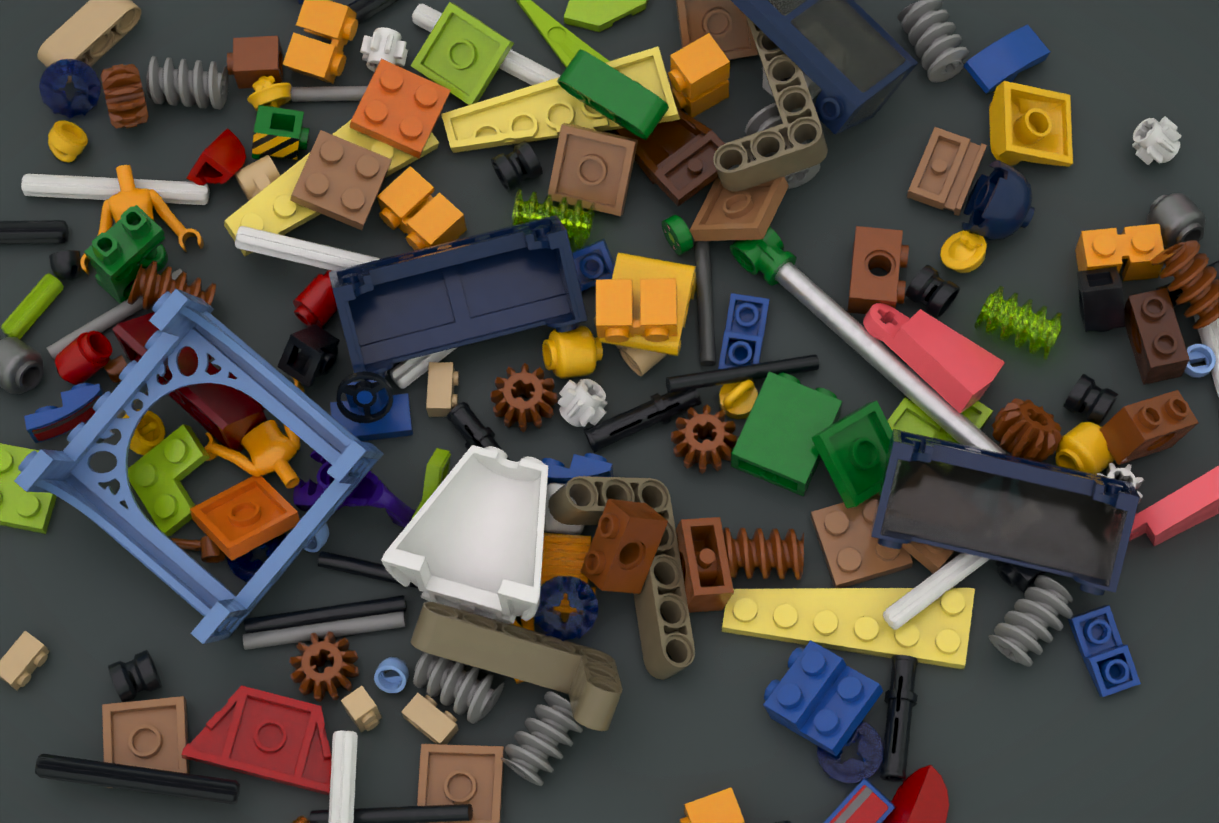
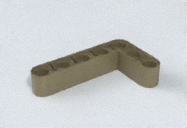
M768 0L781 13L777 0ZM747 16L746 18L783 124L725 143L715 151L713 162L720 182L724 188L733 192L743 191L813 167L821 163L826 158L828 152L822 126L802 70L780 48L771 50L778 46ZM791 77V78H790L789 80H787V81H781V80L784 79V78ZM803 108L798 112H791L794 109ZM813 139V141L808 144H802V142L806 140ZM777 152L773 156L765 157L768 153ZM733 165H740L735 169L728 170Z
M573 477L552 494L549 499L548 508L550 514L562 524L598 525L606 506L607 498L641 503L646 502L668 521L641 593H633L646 670L656 679H669L689 666L695 657L694 640L669 491L664 483L653 478ZM570 497H572L576 501L577 505L571 500ZM667 652L670 654L672 660H670V658L668 657Z
M424 602L410 641L415 648L423 652L566 693L569 695L575 721L597 731L609 730L623 690L615 660L602 651L440 603Z

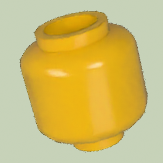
M579 325L578 328L568 332H556V329H554L550 333L549 338L543 341L542 355L546 369L552 370L555 376L566 379L592 374L596 368L597 361L602 360L603 348L600 338L594 337L588 327Z
M1081 422L1062 436L1058 443L1059 447L1056 449L1055 459L1057 466L1097 475V473L1107 468L1109 463H1113L1114 458L1107 448V442L1102 432L1099 430L1101 426L1092 422Z

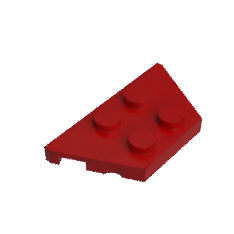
M241 685L228 699L227 704L206 723L205 728L190 744L188 743L183 748L181 754L182 758L330 796L332 756L320 705Z

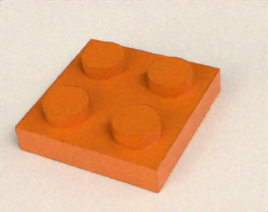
M381 59L351 119L350 128L416 158H420L451 90Z
M252 476L190 508L192 519L196 525L231 561L291 530L300 521L298 511L262 476Z

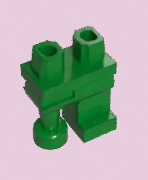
M137 205L127 209L117 223L107 232L98 235L92 241V245L84 251L91 260L92 267L97 272L94 276L97 283L119 304L129 298L133 284L126 290L125 288L130 282L135 281L141 264L142 268L146 269L153 260L157 261L158 272L166 266L168 261V254L161 244L165 240L163 229Z

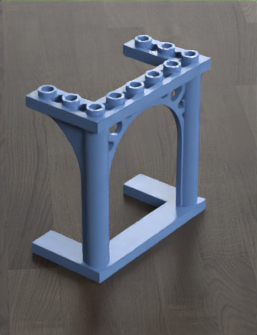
M175 289L172 294L169 291L164 293L152 308L155 314L149 321L159 330L146 342L145 348L147 352L138 362L133 360L122 370L119 375L120 384L112 393L107 391L96 401L93 406L94 415L86 424L81 422L70 432L67 437V441L70 443L63 451L40 449L38 453L32 451L19 465L18 470L21 473L14 482L26 492L52 493L89 517L204 616L191 634L202 644L228 639L384 453L372 443L363 442L356 438L215 318L211 314L214 309L203 299ZM185 347L194 349L198 357L197 370L191 376H185L180 371L178 365L179 353ZM208 354L215 359L211 363L221 367V370L214 375H210L207 372L209 366ZM168 365L172 373V379L167 384L162 385L158 380V375L164 377L166 366ZM230 373L236 376L237 379L229 378ZM222 384L246 393L332 465L327 473L334 478V481L237 596L146 517L137 504L129 483L128 452L131 439L140 420L161 398L175 390L190 385ZM137 400L143 402V408L140 411H136L133 408ZM118 429L121 432V439L116 445L102 443L105 439L115 435L112 430ZM102 451L112 453L117 459L116 467L107 473L95 472L89 464L94 454ZM116 479L120 483V488L115 495L111 486H107L104 489L100 483H107ZM122 501L126 502L128 508L122 504Z

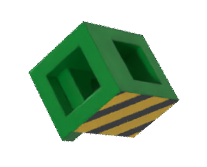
M259 105L253 132L252 158L259 159L260 155H269L297 160L299 150L307 151L310 128L303 127L304 111Z

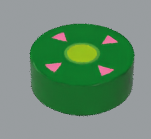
M674 214L662 221L664 235L678 255L693 248L694 241L691 232L680 216Z

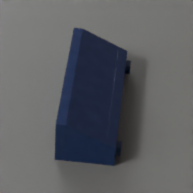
M557 215L328 272L354 373L368 371L386 377L388 375L387 370L391 369L393 364L542 325L555 328L556 332H568L578 328L580 322L588 321L567 229Z

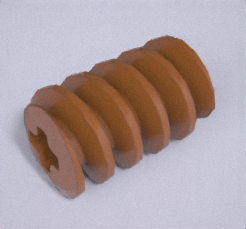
M1196 240L1180 242L1165 249L1152 259L1151 264L1154 266L1165 263L1166 267L1160 272V278L1174 277V280L1167 289L1170 292L1178 289L1183 291L1175 301L1178 305L1190 302L1191 306L1184 312L1186 318L1198 315L1199 319L1193 324L1192 328L1200 329L1219 318V279H1215L1217 275L1216 269L1213 266H1206L1209 261L1205 253H1198L1200 244Z
M153 260L146 269L142 268L141 264L128 298V304L133 305L141 296L143 297V309L148 310L164 293L169 291L172 294L175 289L203 299L211 306L216 293V284L212 282L203 291L201 290V278L197 277L189 286L187 285V273L184 271L173 280L172 267L167 266L161 274H158L157 261Z
M728 527L723 528L731 578H736L740 567H743L747 579H752L756 567H759L763 579L769 578L772 568H776L779 579H785L789 568H792L796 580L801 579L804 567V532L801 539L798 540L794 529H788L785 539L782 540L778 529L772 528L769 538L766 540L762 529L756 528L752 539H749L746 529L740 528L736 539H733L730 529Z

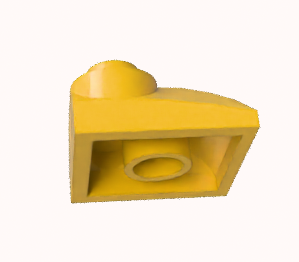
M1008 81L1000 83L995 89L989 106L990 148L994 157L1010 166L1026 161L1070 167L1073 164L1070 95Z

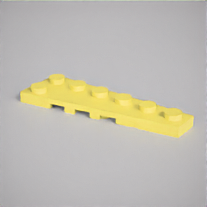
M658 46L606 62L607 65L659 96L669 106L668 111L659 123L680 119ZM558 78L441 114L453 153L519 144L523 141L532 142L559 138L563 123L598 131L615 130L623 127L565 91L557 83Z
M351 120L332 134L392 159L386 177L436 150L439 145V141L431 133L420 158H416L350 128ZM310 153L225 220L224 226L234 241L240 226L285 235L321 214L290 201ZM241 250L245 257L253 253L250 251Z
M914 588L733 589L734 593L725 606L722 632L807 645L811 640L828 649L892 658L895 655H907L917 658L918 663L964 670L975 588H951L896 630L892 629L884 620L883 612Z

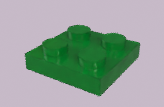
M877 400L865 404L811 437L847 509L856 507L877 494L880 490L892 429ZM898 459L893 483L912 472L908 461Z

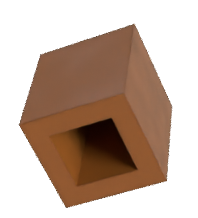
M278 36L233 38V52L227 53V70L229 75L235 76L239 89L253 88V83L262 76H273L275 82L272 84L283 83V50Z

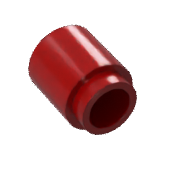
M327 270L323 275L318 274L293 300L296 307L294 314L308 327L315 324L322 327L338 310L328 273L331 270Z
M98 331L80 334L56 355L55 365L58 374L62 379L71 384L85 383L108 363L109 356L112 354L111 343Z

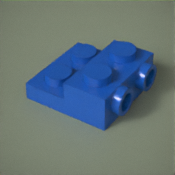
M810 640L804 649L798 647L792 652L788 660L789 670L781 681L775 679L767 686L764 693L765 703L763 706L772 720L832 755L837 756L880 697L883 689L879 683L847 666L842 657Z

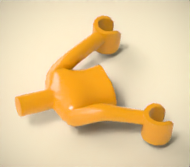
M131 165L116 167L120 192L103 202L98 235L107 232L112 227L113 218L115 223H117L121 219V215L135 205L141 208L154 221V206L161 219L179 237V244L183 251L187 252L185 242L189 237H197L200 249L203 248L204 241L200 233L192 228L186 229L155 190L135 188ZM84 254L81 257L80 265L85 273L89 275L88 263L91 260Z
M291 376L294 385L304 392L305 390L301 382ZM275 420L265 421L249 431L241 440V445L251 457L250 460L242 453L218 444L214 437L207 432L205 434L209 442L204 448L210 458L206 461H211L219 456L234 463L255 477L267 475L275 471L286 488L291 489L300 482V478L289 464V461L301 447L300 437L286 425H284L287 436L282 433Z

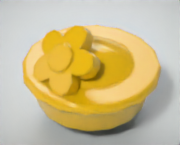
M262 76L253 83L252 87L255 92L249 95L247 101L256 111H258L259 105L279 108L291 100V84L287 82L272 84L275 82L273 76Z
M964 230L953 234L945 241L941 248L940 257L942 263L947 268L959 273H968L977 269L985 260L986 240L981 235Z
M148 410L140 420L129 447L135 453L145 455L164 440L165 427L157 414Z

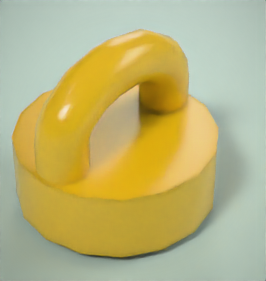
M66 120L55 122L48 134V145L51 152L57 159L66 163L73 162L88 143L87 135L83 129Z
M746 380L724 384L721 387L719 404L721 410L723 409L728 417L744 419L749 416L758 396L753 381Z

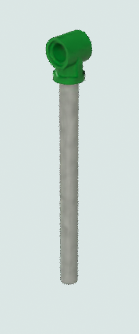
M770 226L761 240H736L730 245L733 257L747 272L756 275L760 271L764 274V280L771 286L780 283L958 443L1006 454L993 440L962 413L957 412L916 372L881 341L871 336L864 326L795 266L796 256L790 251L785 252L783 250L784 244L781 238Z

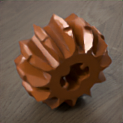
M119 64L112 66V68L104 69L101 74V81L111 124L116 129L124 127L128 129L146 123L149 116L138 68L134 64Z
M524 363L521 367V372L516 373L512 367L508 366L506 369L508 379L496 377L495 386L497 390L490 393L491 401L496 403L493 407L495 416H505L504 425L508 428L518 421L520 431L522 432L526 431L528 422H532L536 428L540 429L542 426L540 416L552 418L554 412L551 405L558 402L557 393L552 391L555 388L554 380L552 378L544 379V370L541 367L530 373L528 364ZM524 394L525 397L531 399H529L528 401H524L522 397L518 396Z
M1015 398L1011 403L1008 402L995 417L996 420L992 424L994 429L992 436L1001 442L1000 448L1007 450L1012 456L1042 462L1050 455H1053L1059 447L1058 443L1062 439L1060 433L1062 428L1059 423L1053 421L1054 415L1047 413L1043 410V406L1038 407L1028 399L1023 401Z
M708 404L703 407V414H698L694 408L690 407L688 409V419L677 418L676 427L678 430L671 432V441L677 444L673 448V453L675 457H685L684 467L686 469L692 467L695 463H699V472L703 474L706 472L707 464H711L715 470L719 471L722 468L721 459L731 461V448L735 447L739 437L732 434L736 430L735 422H724L726 412L723 409L715 415H711V408ZM707 435L712 437V441L705 439L702 443L698 442V437L700 439L706 438Z
M328 631L324 641H320L318 635L312 633L310 635L312 645L308 647L302 642H298L296 645L298 651L303 656L290 657L289 662L291 666L296 668L290 674L291 679L294 683H301L299 690L304 696L313 691L315 700L321 702L325 692L329 691L331 698L337 700L339 698L337 688L341 686L347 691H351L353 688L351 682L346 677H356L359 675L358 667L353 665L358 660L357 652L355 650H348L350 643L345 637L335 642L334 633ZM325 660H330L332 667H325L324 673H319L317 666H324Z

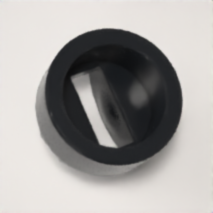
M67 250L56 252L49 256L53 274L59 279L72 280L80 273V251Z

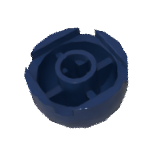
M996 160L989 165L995 169L990 176L981 174L964 209V214H971L969 223L962 222V227L965 231L981 235L987 240L1005 239L1013 235L1020 227L1026 228L1032 220L1035 208L1031 206V185L1024 175L1012 166Z

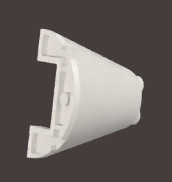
M472 445L385 551L381 561L391 576L404 587H408L410 582L416 585L419 591L423 592L421 598L428 602L440 603L508 624H514L516 616H522L521 619L527 621L534 617L540 603L548 465H545L539 459L529 456L521 458V461L518 462L507 460V454L499 448L492 446L482 448Z

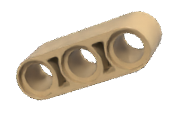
M89 0L46 39L38 50V60L63 82L72 83L135 27L140 20L141 9L131 0Z

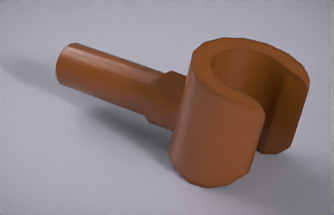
M122 355L112 360L109 358L104 368L113 383L121 381L119 375L127 366V363Z
M208 536L202 537L201 540L170 538L182 549L201 551V560L205 563H219L225 559V554Z

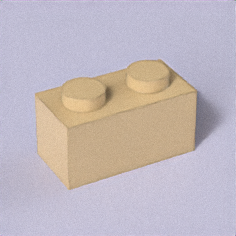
M429 362L426 403L428 417H447L448 413L458 405V394H454V386H459V371H455L453 362Z
M24 631L0 660V678L18 691L20 687H24L30 681L33 671L46 662L47 654L50 651L43 643L27 631Z
M362 685L341 700L347 714L361 733L364 730L370 731L379 724L382 716L377 705Z
M417 693L401 711L403 718L435 744L447 745L459 731L455 723L457 719L447 710L443 713L436 708L438 704L430 696L425 695L423 697Z

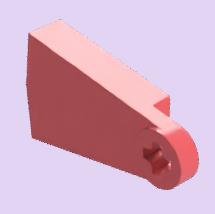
M876 303L871 306L863 319V325L871 336L883 341L960 414L980 400L1005 364L1000 358L921 309L909 318L887 304Z
M1219 466L1143 511L1136 513L1129 541L1146 533L1153 546H1156L1219 514ZM1115 523L1107 527L1102 533L1110 547Z

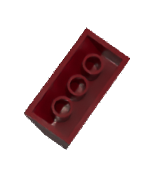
M155 312L119 323L112 329L130 361L135 360L138 362L147 352L145 348L146 342L159 330L149 321ZM191 347L183 348L178 356L179 369L185 376L193 375L198 367L197 354ZM209 362L207 372L210 375H214L221 370V368L218 370ZM168 365L166 366L164 377L158 375V380L162 385L167 384L172 379V373ZM230 373L229 378L236 379L235 376L232 373ZM213 383L195 384L168 394L170 398L223 446L238 452L244 449L241 445L242 438L256 426L267 421L264 414L266 408L251 396L245 395L242 391L230 386Z

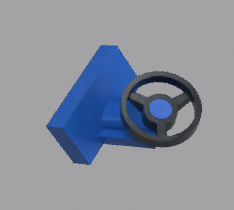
M368 371L353 373L342 380L337 389V402H330L331 416L360 441L413 435L408 393L393 395L392 388L384 377ZM359 379H370L367 381L353 382ZM342 393L346 394L347 401H341Z

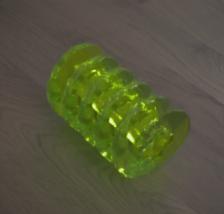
M518 189L513 206L512 226L557 215L567 229L569 242L574 237L576 248L580 249L585 246L593 227L595 202L592 203L588 212H584L582 200L578 199L573 209H569L567 197H562L556 207L553 205L551 194H547L544 202L539 204L537 192L533 191L528 201H524L522 189Z
M999 286L988 296L974 328L977 329L984 321H987V334L992 335L1000 327V340L1006 342L1015 334V347L1021 348L1029 340V353L1034 355L1044 347L1043 359L1047 361L1063 327L1061 326L1062 313L1057 312L1048 320L1046 319L1047 306L1043 305L1036 313H1033V300L1028 299L1020 307L1018 306V293L1014 292L1007 300H1004V287Z

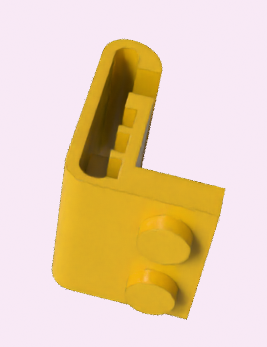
M618 252L612 279H632L634 320H640V279L676 278L677 336H669L668 340L662 342L647 341L641 335L629 337V340L625 342H608L605 338H600V342L678 356L681 348L682 329L686 324L690 300H694L696 291V266Z

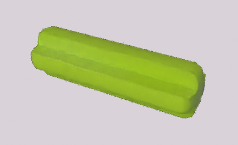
M50 273L45 274L1 325L4 334L20 340L63 290L62 282Z

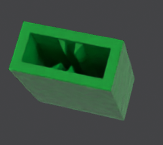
M769 371L731 453V467L804 497L821 460V456L811 437L838 421L843 401L837 399V396L827 389L816 388L814 390L802 385L796 377L790 374L780 373L777 375Z

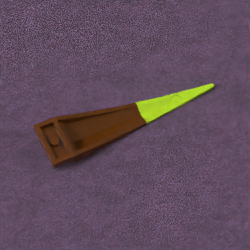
M516 0L565 67L569 65L579 50L590 53L604 63L609 62L608 59L579 39L533 1ZM678 108L680 119L659 123L647 140L634 135L625 128L613 130L616 135L638 140L635 161L652 184L656 183L678 207L719 177L714 166L713 157L715 151L725 143L713 130Z

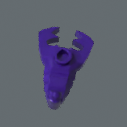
M315 450L310 454V457L323 464L317 473L318 483L316 484L311 479L305 482L300 478L299 484L294 487V505L302 511H308L334 481V478L327 473L332 465ZM371 471L367 473L338 508L340 509L344 506L385 508L392 522L403 528L411 521L416 511L396 497Z

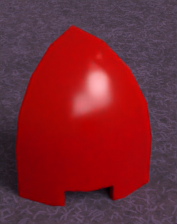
M227 128L202 152L186 179L202 186L206 183H226L243 166L246 160L245 148L239 138Z
M932 765L918 769L903 782L891 801L896 807L882 822L946 823L949 810L948 790L942 776Z

